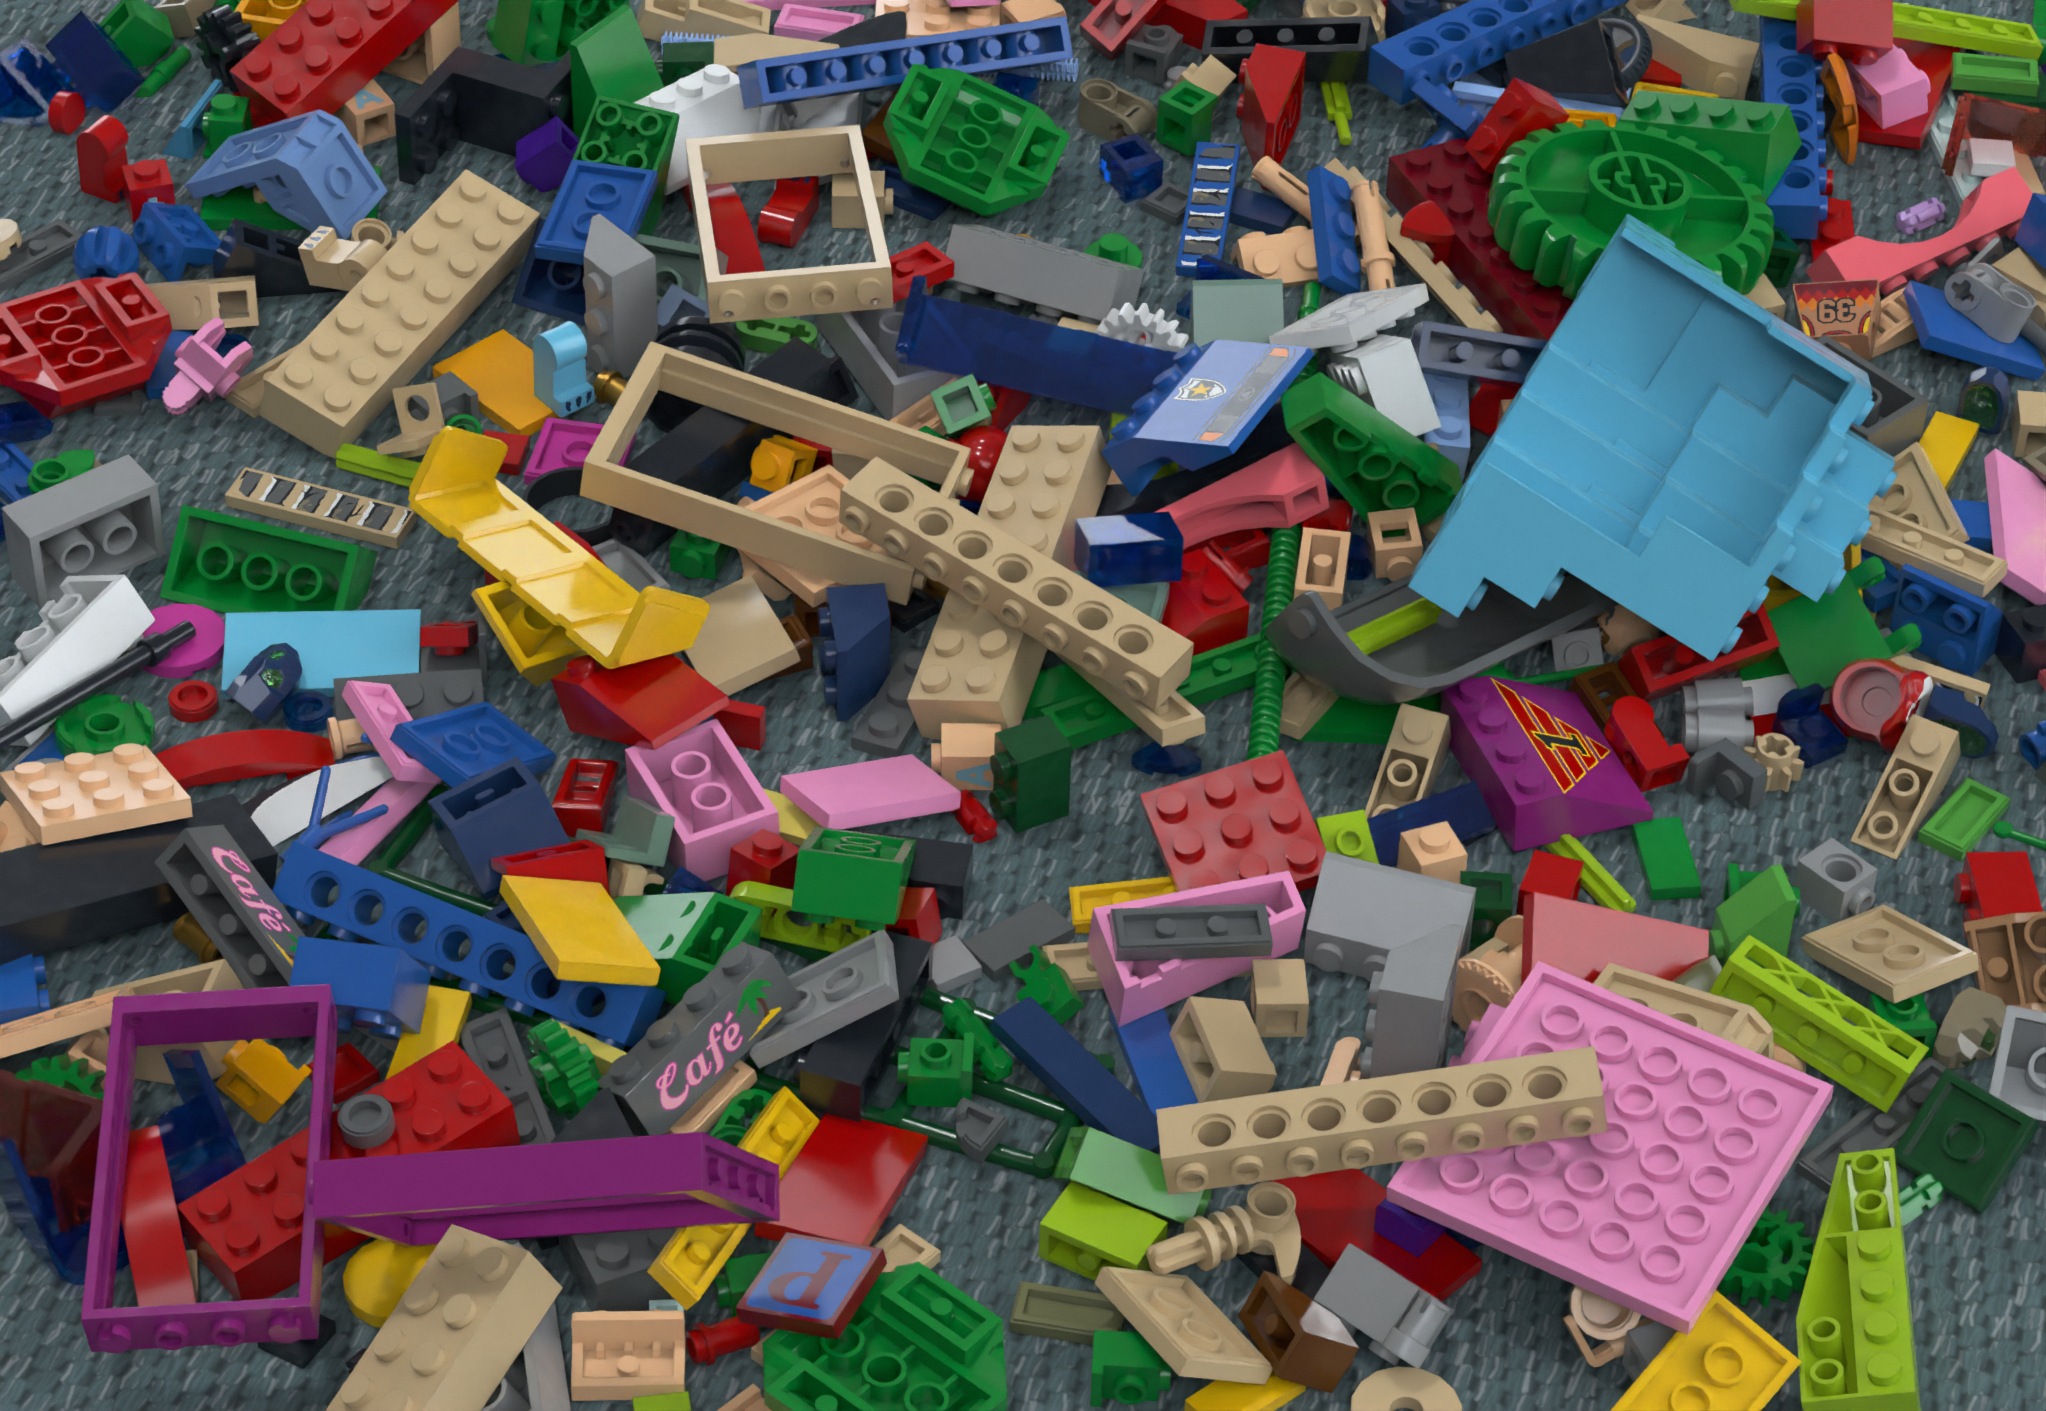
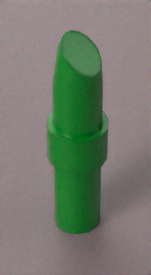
M180 45L164 61L158 63L151 70L150 76L137 90L135 98L151 97L165 83L168 84L176 76V73L191 59L190 50Z

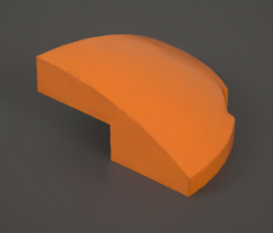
M1833 53L1827 55L1820 77L1837 111L1829 132L1841 158L1847 165L1854 163L1859 137L1858 108L1854 88L1845 63L1838 54Z

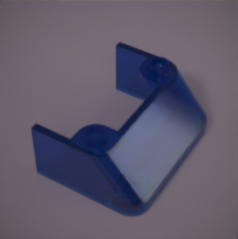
M171 1049L162 1053L183 1102L165 1111L155 1123V1126L158 1125L176 1206L247 1164L200 1050ZM0 1137V1194L11 1219L59 1280L69 1284L84 1285L94 1193L67 1205L60 1188L54 1181L42 1176H28L13 1138ZM179 1217V1222H180V1227H181V1231H182V1236H183V1238H184L185 1235H184V1231H183L182 1224H181L180 1217ZM120 1223L116 1270L130 1264L122 1223Z

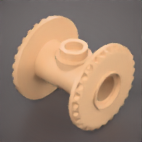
M1521 915L1512 916L1504 920L1498 926L1495 933L1496 938L1509 944V953L1505 951L1499 953L1492 948L1480 960L1472 958L1459 959L1452 1016L1453 1021L1458 1023L1459 1028L1466 1033L1473 1020L1481 1021L1490 1003L1507 1008L1521 988L1523 916Z

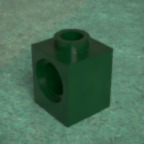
M1460 871L1459 884L1476 888L1469 951H1473L1494 938L1498 926L1512 916V874Z

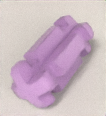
M1929 198L1927 201L1920 202L1907 208L1905 211L1899 212L1896 215L1897 222L1895 227L1906 235L1914 234L1913 229L1919 232L1936 224L1935 219L1939 222L1945 218L1944 211L1946 207L1937 198Z

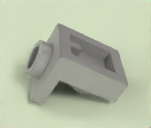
M1593 619L1547 641L1548 646L1553 652L1555 672L1604 664L1599 627Z

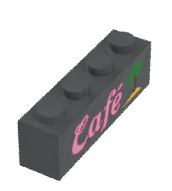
M224 825L185 828L154 863L226 959L246 989L289 986L299 936H306Z
M741 942L737 947L727 951L721 957L719 964L701 982L691 986L683 995V999L664 1018L654 1022L648 1028L646 1035L626 1055L619 1057L611 1064L609 1071L598 1081L599 1087L597 1089L601 1091L608 1087L610 1088L633 1134L638 1136L664 1135L801 997L772 952Z

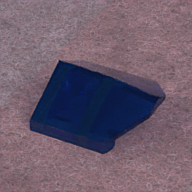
M26 36L0 52V123L40 127L49 121V105L52 98L59 91L78 93Z

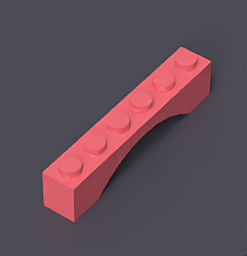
M2015 166L1984 179L1962 201L1955 224L1951 230L1943 235L1923 242L1903 244L1875 241L1857 235L1826 249L1811 264L1806 273L1813 283L1879 279L1880 293L1883 292L1885 297H1888L1892 293L1904 288L1911 279H1915L1917 283L1928 279L1944 264H1946L1948 269L1961 264L1971 255L1970 252L1977 250L1979 253L1995 236L1999 238L2008 236L2010 241H2013L2033 193Z
M1295 442L1085 546L1076 571L1139 579L1157 564L1166 561L1185 548L1211 537L1245 529L1264 527L1290 528L1330 508L1325 476Z

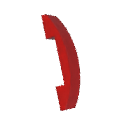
M688 184L680 188V191L690 211L693 208ZM732 184L706 185L715 247L729 257L725 275L765 271L748 215Z
M276 729L242 730L210 735L176 745L155 755L186 793L187 787L286 773L288 781L294 777L321 769L323 766L335 765L332 747L328 738L299 731Z
M156 1125L129 1131L121 1223L138 1306L194 1304L196 1300L159 1127Z

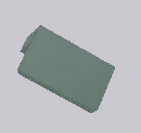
M622 796L614 835L578 828L575 839L579 841L588 839L603 846L604 854L609 858L664 867L675 817L642 799Z

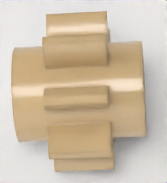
M1778 733L1758 735L1755 738L1754 747L1744 746L1743 751L1768 770L1765 793L1780 789L1788 792L1791 780L1800 781L1804 761L1798 759L1800 746H1794L1788 737Z

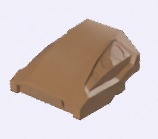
M2046 911L2011 913L1963 922L1969 949L1978 954L1979 970L1973 972L1976 989L2000 997L2006 1007L2007 1005L2046 1013Z

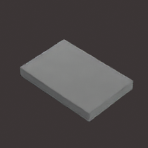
M884 929L879 930L787 976L801 999L750 1048V1056L760 1069L898 1000L899 992L893 942Z

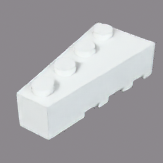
M1377 334L1372 339L1357 342L1358 347L1339 353L1329 352L1332 363L1326 365V369L1330 379L1415 437L1442 427L1411 339Z
M125 574L66 577L59 586L64 593L63 597L58 603L55 600L47 601L38 613L43 620L40 626L24 631L14 643L19 650L17 655L9 656L0 661V727L114 662L123 652L133 649L144 638L142 633L155 621V618ZM56 718L10 745L30 747L49 729V726Z

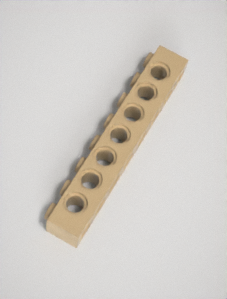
M877 456L841 489L839 523L846 526L852 533L865 537L883 548L891 556L900 558L922 571L931 580L939 581L962 595L968 602L979 605L1001 618L1010 627L1018 628L1043 643L1049 650L1058 652L1082 666L1089 674L1098 676L1119 688L1128 697L1139 700L1156 710L1190 675L1194 647L1192 641Z
M1595 1046L1156 1109L1160 1156L1168 1195L1199 1192L1206 1189L1241 1184L1249 1185L1256 1182L1297 1176L1305 1177L1312 1174L1346 1169H1361L1367 1166L1402 1161H1417L1423 1158L1472 1153L1479 1150L1528 1145L1535 1142L1584 1137L1591 1134L1608 1132L1604 1095Z

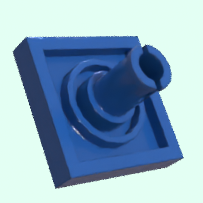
M1422 77L1411 88L1412 92L1439 126V129L1420 149L1445 143L1452 139L1465 137L1469 140L1484 120V117L1470 104H1467L1464 108L1458 105V97L1443 83L1435 87Z

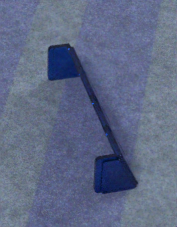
M921 275L913 276L895 348V356L899 357V363L962 378L973 373L976 381L1128 417L1134 413L1132 405L1142 396L1153 391L1155 388L1153 385L1154 379L1175 365L1173 357L1178 353L1100 336L1097 333L1080 329L1075 330L1019 317L995 309H985L930 296L927 294V277Z

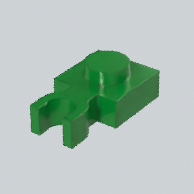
M1033 944L1029 947V950L1033 954L1034 959L1028 969H1025L1015 960L1009 964L1013 974L1027 984L1015 995L1019 1002L1031 996L1048 1014L1062 1025L1085 1005L1067 972L1055 962L1051 964L1046 952Z

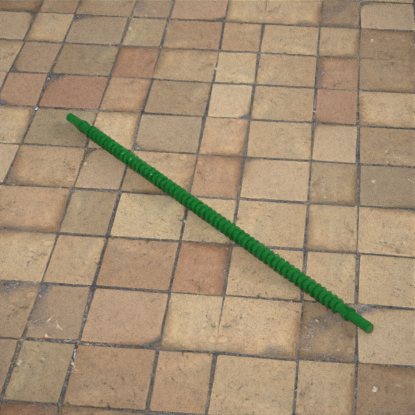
M1315 282L1305 284L1302 305L1297 312V321L1321 309L1319 307L1321 295L1319 284ZM1317 348L1318 352L1305 365L1288 386L1287 390L1317 374L1320 348ZM1301 522L1290 528H1272L1263 605L1264 612L1262 614V629L1260 631L1261 638L1259 640V655L1257 657L1258 664L1256 666L1257 673L1255 675L1256 682L1254 684L1255 691L1253 693L1254 700L1252 702L1253 709L1251 711L1252 718L1250 720L1251 727L1249 729L1250 736L1248 738L1249 745L1247 747L1248 754L1246 756L1247 761L1278 751L1277 746L1279 744L1278 737L1280 735L1279 728L1281 726L1280 719L1282 717L1281 710L1283 708L1282 701L1284 699L1283 692L1285 689L1287 664L1267 641L1265 631L1278 614L1293 601Z

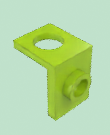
M1364 809L1316 818L1314 823L1327 852L1379 864Z

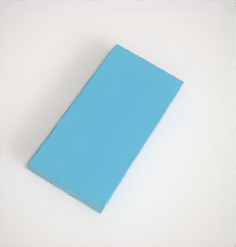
M421 609L226 613L222 697L223 699H231L225 693L226 690L251 660L270 645L288 643L298 652L303 669L299 688L291 698L334 697L333 679L420 673ZM275 656L272 659L278 660L282 656ZM266 669L260 675L267 685L275 689L283 681L279 670Z

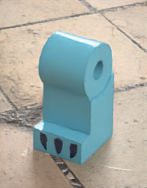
M566 321L556 328L536 335L533 342L534 396L561 418L595 402L594 387L586 381V360L584 358L587 355V343L580 328L571 321Z

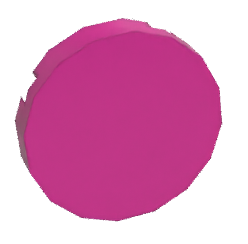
M171 604L150 611L155 621L142 633L144 638L154 632L162 634L185 620L193 624L196 636L172 650L170 657L154 667L144 666L142 668L144 671L164 678H184L193 676V671L201 670L204 667L206 671L214 667L222 659L224 654L225 624L223 619L211 609L196 604Z

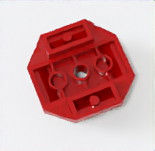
M136 272L119 274L115 279L105 277L80 279L1 303L0 384L15 389L47 419L95 405L103 400L108 401L121 397L135 390H143L172 331L170 314Z

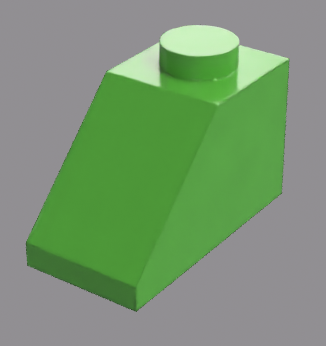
M1781 864L1771 865L1716 908L1713 928L1709 930L1708 956L1714 954L1722 968L1748 935H1751L1782 956L1787 957L1797 899ZM1749 956L1746 957L1747 959L1754 962L1763 969H1767L1766 967H1764L1757 961L1753 960Z

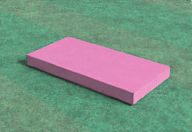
M1995 448L1984 458L1993 555L2008 562L2007 574L2000 582L2037 606L2046 604V481Z

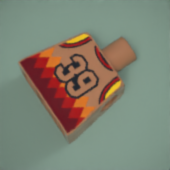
M1879 279L1793 284L1795 315L1799 331L1814 340L1826 334L1865 360H1872L1881 316Z

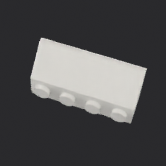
M719 64L707 65L705 68L634 102L635 104L678 113L680 116L664 192L665 195L689 184L685 139L756 133V129L759 128L760 124L759 107L744 109L738 75Z

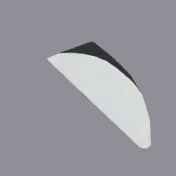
M371 757L329 766L331 774L321 819L394 777L382 757ZM321 769L294 777L242 804L243 808L273 847L309 826Z

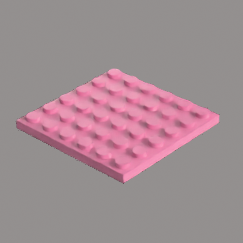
M1538 961L1469 1064L1595 1046L1604 1095L1608 1132L1591 1134L1584 1137L1535 1142L1528 1145L1479 1150L1472 1153L1423 1158L1417 1161H1404L1387 1185L1386 1200L1688 1335L1830 1103L1834 1085Z

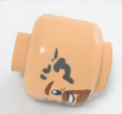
M1621 604L1593 619L1599 627L1603 651L1609 655H1618L1620 658L1630 648L1656 639L1660 632L1659 628Z

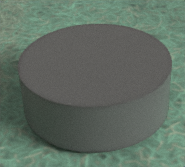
M362 1094L355 1096L344 1103L338 1113V1123L342 1138L347 1144L356 1148L368 1149L377 1147L386 1142L395 1130V1119L391 1104L379 1095Z

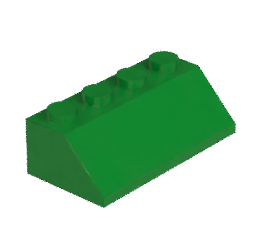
M1638 90L1619 118L1621 122L1634 123L1637 130L1646 131L1649 126L1666 130L1668 138L1676 140L1680 136H1684L1698 142L1696 149L1702 152L1710 149L1718 152L1727 158L1725 167L1737 166L1750 176L1749 184H1754L1760 188L1766 195V201L1802 145L1790 107L1785 104Z
M182 504L160 597L186 604H196L224 613L357 610L369 591L378 551Z

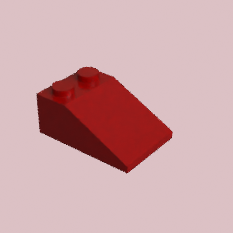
M1256 43L1250 59L1244 58L1242 60L1239 71V84H1244L1245 88L1244 94L1241 93L1238 100L1236 117L1237 119H1242V136L1254 167L1265 156L1271 157L1279 166H1281L1301 120L1306 52ZM1260 184L1263 190H1268L1266 187Z
M1201 549L1161 562L1139 578L1169 583V598L1161 624L1194 643L1192 656L1247 638L1250 604Z
M674 654L613 669L605 668L590 655H583L569 661L566 665V670L551 678L569 731L650 750L658 749L730 705L728 696Z

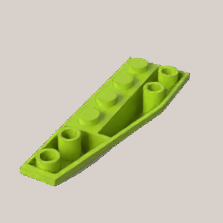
M1894 1148L1839 1154L1796 1316L1798 1359L1802 1361L1799 1364V1377L1803 1411H1921Z

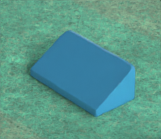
M215 79L178 127L163 150V154L185 159L193 158L207 139L204 138L202 130L204 113L211 111V99L215 95L224 94L221 80Z

